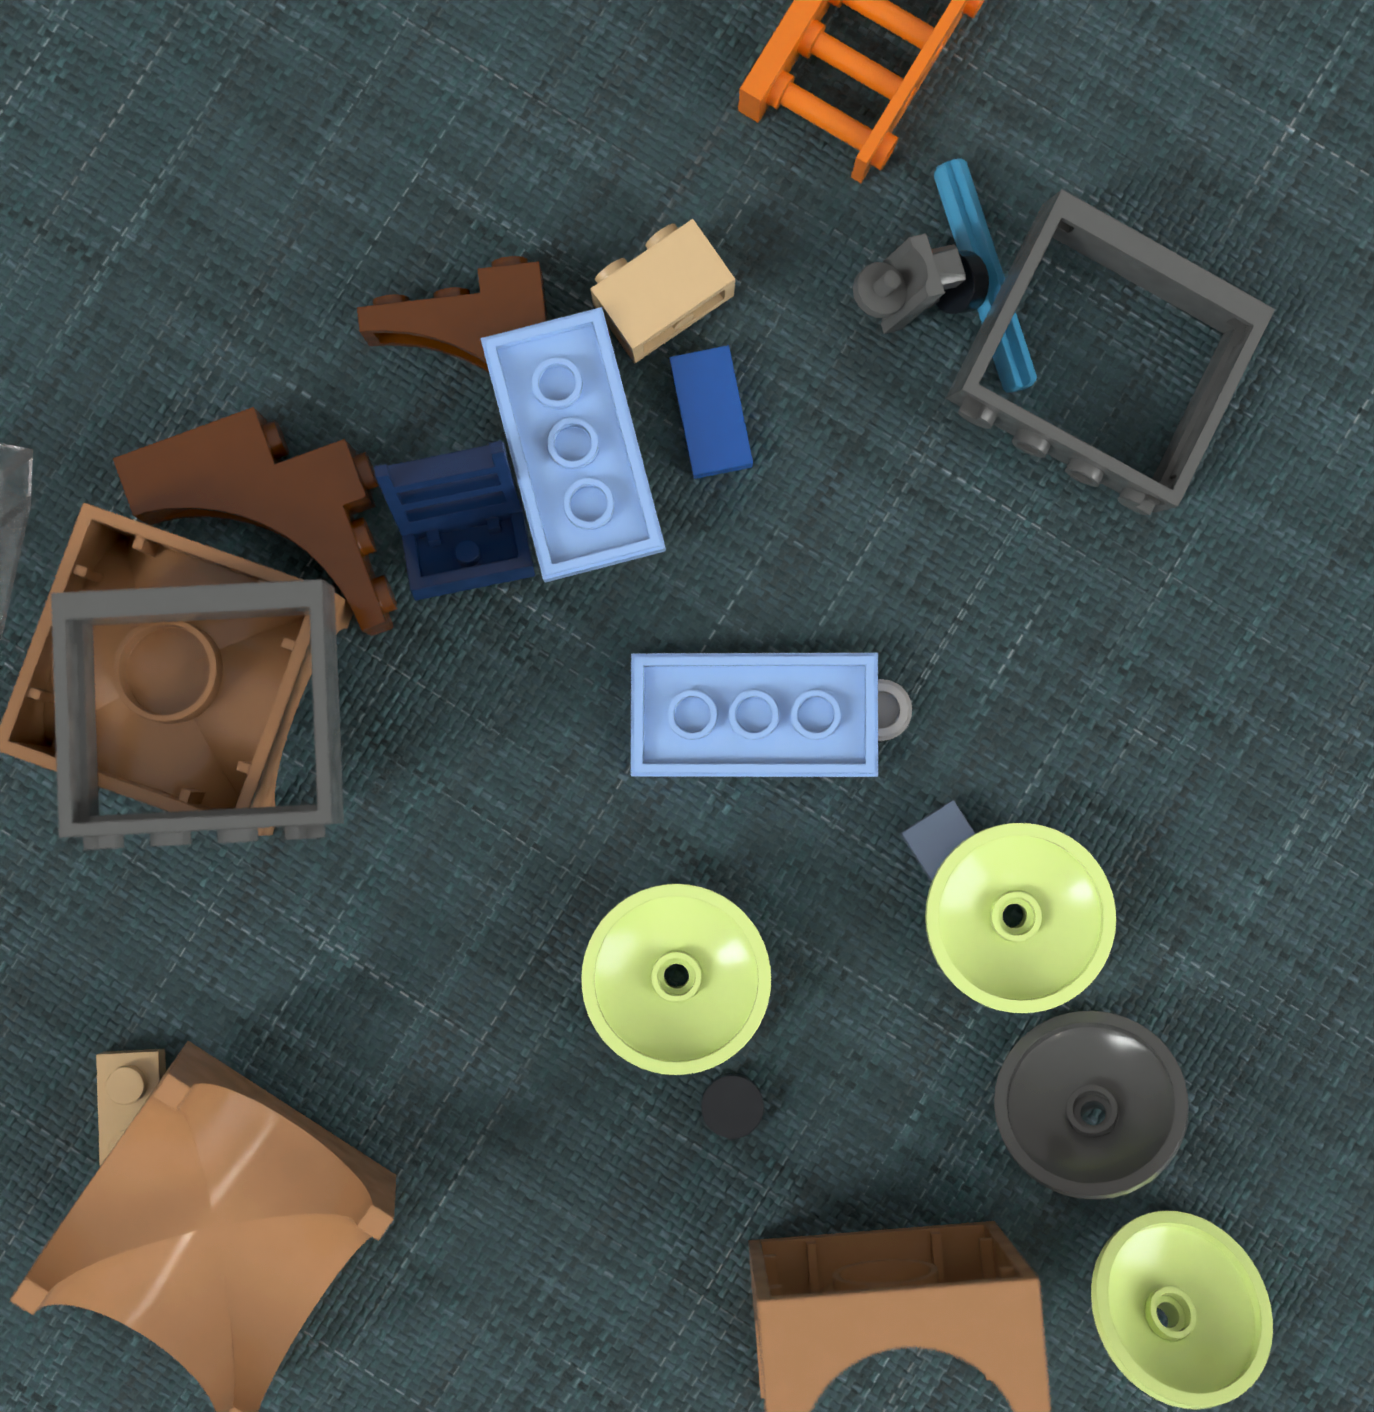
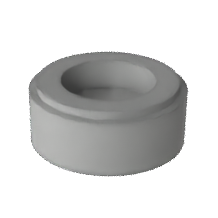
M878 679V741H888L900 735L907 728L912 716V704L907 692L900 685L890 680Z

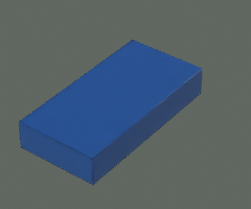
M729 345L669 357L693 479L752 468L753 459Z

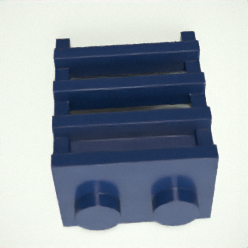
M502 440L491 442L486 446L388 466L387 464L374 466L376 480L402 535L410 591L415 601L536 576L522 500L518 495L515 478L513 479L511 464L507 459L506 448Z

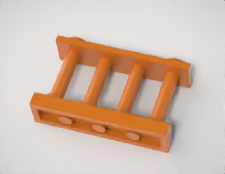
M793 0L740 87L738 111L759 123L769 105L775 109H778L781 105L859 150L860 152L856 156L851 178L862 183L871 166L881 171L899 141V137L892 134L893 130L963 15L966 14L974 18L985 0H951L935 27L889 0ZM832 4L840 8L842 4H845L920 48L921 51L906 76L902 78L824 32L826 25L820 21ZM813 54L888 98L890 102L873 129L869 128L793 83L795 76L789 72L798 57L802 55L808 59Z

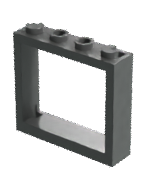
M1061 189L1042 204L945 399L960 406L958 413L968 422L986 429H991L992 425H995L1014 436L1012 444L1018 449L1039 458H1045L1048 454L1066 464L1065 472L1073 479L1094 487L1099 486L1101 483L1120 493L1118 501L1125 507L1140 514L1151 515L1152 511L1156 513L1179 506L1275 309ZM1052 238L1223 333L1152 479L979 385Z
M320 579L51 593L59 837H83V849L93 850L125 848L124 835L150 833V847L191 845V831L217 830V843L259 841L258 828L284 827L285 840L325 838V824H344L335 588ZM310 615L317 786L316 805L99 816L93 626Z

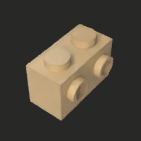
M691 219L680 228L676 224L665 226L647 241L645 245L647 247L646 251L630 262H627L625 258L612 262L596 276L595 281L597 284L590 288L594 307H602L606 324L634 364L734 296V276L694 219Z

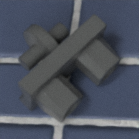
M927 234L909 237L883 262H874L866 266L856 276L853 284V295L858 307L867 315L882 318L881 326L884 334L900 331L925 309L932 308L938 303L939 298L945 294L944 290L955 288L965 280V272L957 247L953 244L931 249Z

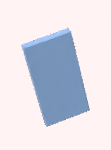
M602 307L480 338L543 581L546 583L665 552L663 536Z
M631 653V777H878V653Z

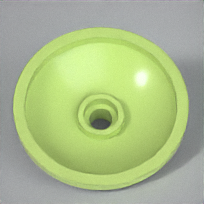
M1009 823L993 826L973 834L955 847L944 859L928 891L925 923L928 942L937 964L946 977L961 992L971 999L996 1010L1011 1013H1034L1055 1008L1070 1001L1085 990L1097 977L1113 945L1116 929V909L1113 893L1104 871L1081 844L1062 832L1046 826L1029 823ZM1010 904L1019 905L1023 911V919L1015 927H1008L1003 920V911Z
M663 884L641 890L617 904L600 922L588 943L584 955L581 977L582 994L588 1016L603 1041L616 1054L629 1063L651 1072L685 1075L702 1072L725 1062L740 1051L752 1038L768 1006L771 991V968L765 944L758 930L748 916L733 902L703 887L690 884ZM681 964L688 970L689 977L685 984L675 987L666 981L664 973L670 965Z
M1157 1211L1142 1215L1123 1225L1108 1239L1098 1256L1093 1271L1091 1301L1099 1336L1119 1370L1135 1386L1149 1396L1163 1403L1185 1409H1205L1219 1406L1245 1393L1259 1378L1268 1360L1273 1337V1317L1264 1282L1256 1266L1243 1248L1231 1236L1213 1223L1201 1217L1179 1211ZM1157 1308L1161 1309L1167 1316V1327L1163 1326L1158 1319Z

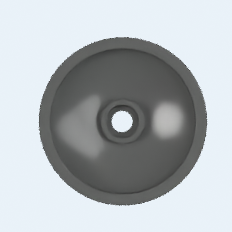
M1077 1011L1059 1015L1044 1021L1026 1033L1015 1044L1003 1062L998 1074L994 1095V1110L1000 1135L1007 1150L1019 1167L1032 1179L1048 1189L1081 1199L1118 1197L1135 1191L1151 1182L1175 1157L1182 1144L1188 1123L1189 1105L1185 1079L1181 1068L1168 1047L1141 1024L1129 1018L1102 1011ZM1090 1109H1100L1106 1114L1104 1120L1097 1125H1089L1083 1121L1084 1114Z

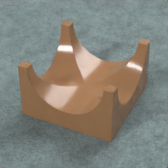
M83 502L0 724V752L57 772L51 593L300 581L303 579ZM335 593L337 634L340 630L348 628L353 610L346 599ZM310 615L93 626L98 787L168 812L276 807L275 788L283 749L298 704L312 674ZM275 827L258 828V836L273 835Z
M187 1041L43 1247L10 1301L32 1315L40 1308L48 1305H70L110 1317L142 1334L175 1358L201 1385L210 1398L216 1412H258L279 1365L324 1292L352 1255L369 1238L374 1237L379 1241L393 1221L397 1175L190 1041Z
M995 1221L748 1240L761 1398H764L765 1412H810L824 1389L846 1368L872 1354L902 1347L934 1349L949 1353L972 1364L983 1372L986 1380H992L1008 1400L1013 1412H1051L1039 1278Z

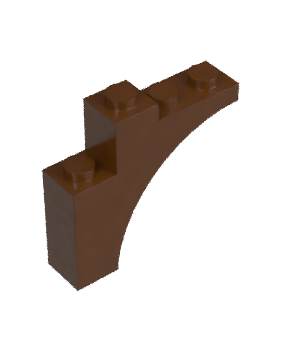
M508 256L492 261V267L478 268L480 293L470 294V290L467 288L451 287L434 292V298L410 301L408 296L399 294L377 297L373 299V305L357 307L359 331L370 347L395 345L438 351L462 359L489 373L480 338L548 321L544 279L539 261L528 263V259L525 257Z
M254 407L113 458L132 514L137 519L150 526L159 522L182 518L210 517L229 519L256 525L279 534L304 549L326 570L351 606L363 632L374 636L394 628L389 612L398 609L393 591L385 575L375 576L368 557L369 554L377 552L373 536L364 517L355 520L353 516L376 507L370 489L378 487L379 484L368 454L366 452L356 454V451L346 439L282 462L281 458L289 455V449L279 424L276 420L268 422Z

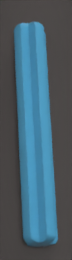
M959 158L937 166L934 172V179L957 250H968L976 253L986 265L989 275V289L983 304L977 309L983 324L1005 277L967 162ZM1016 311L993 355L1003 390L1007 393L1024 390L1032 386L1037 378Z

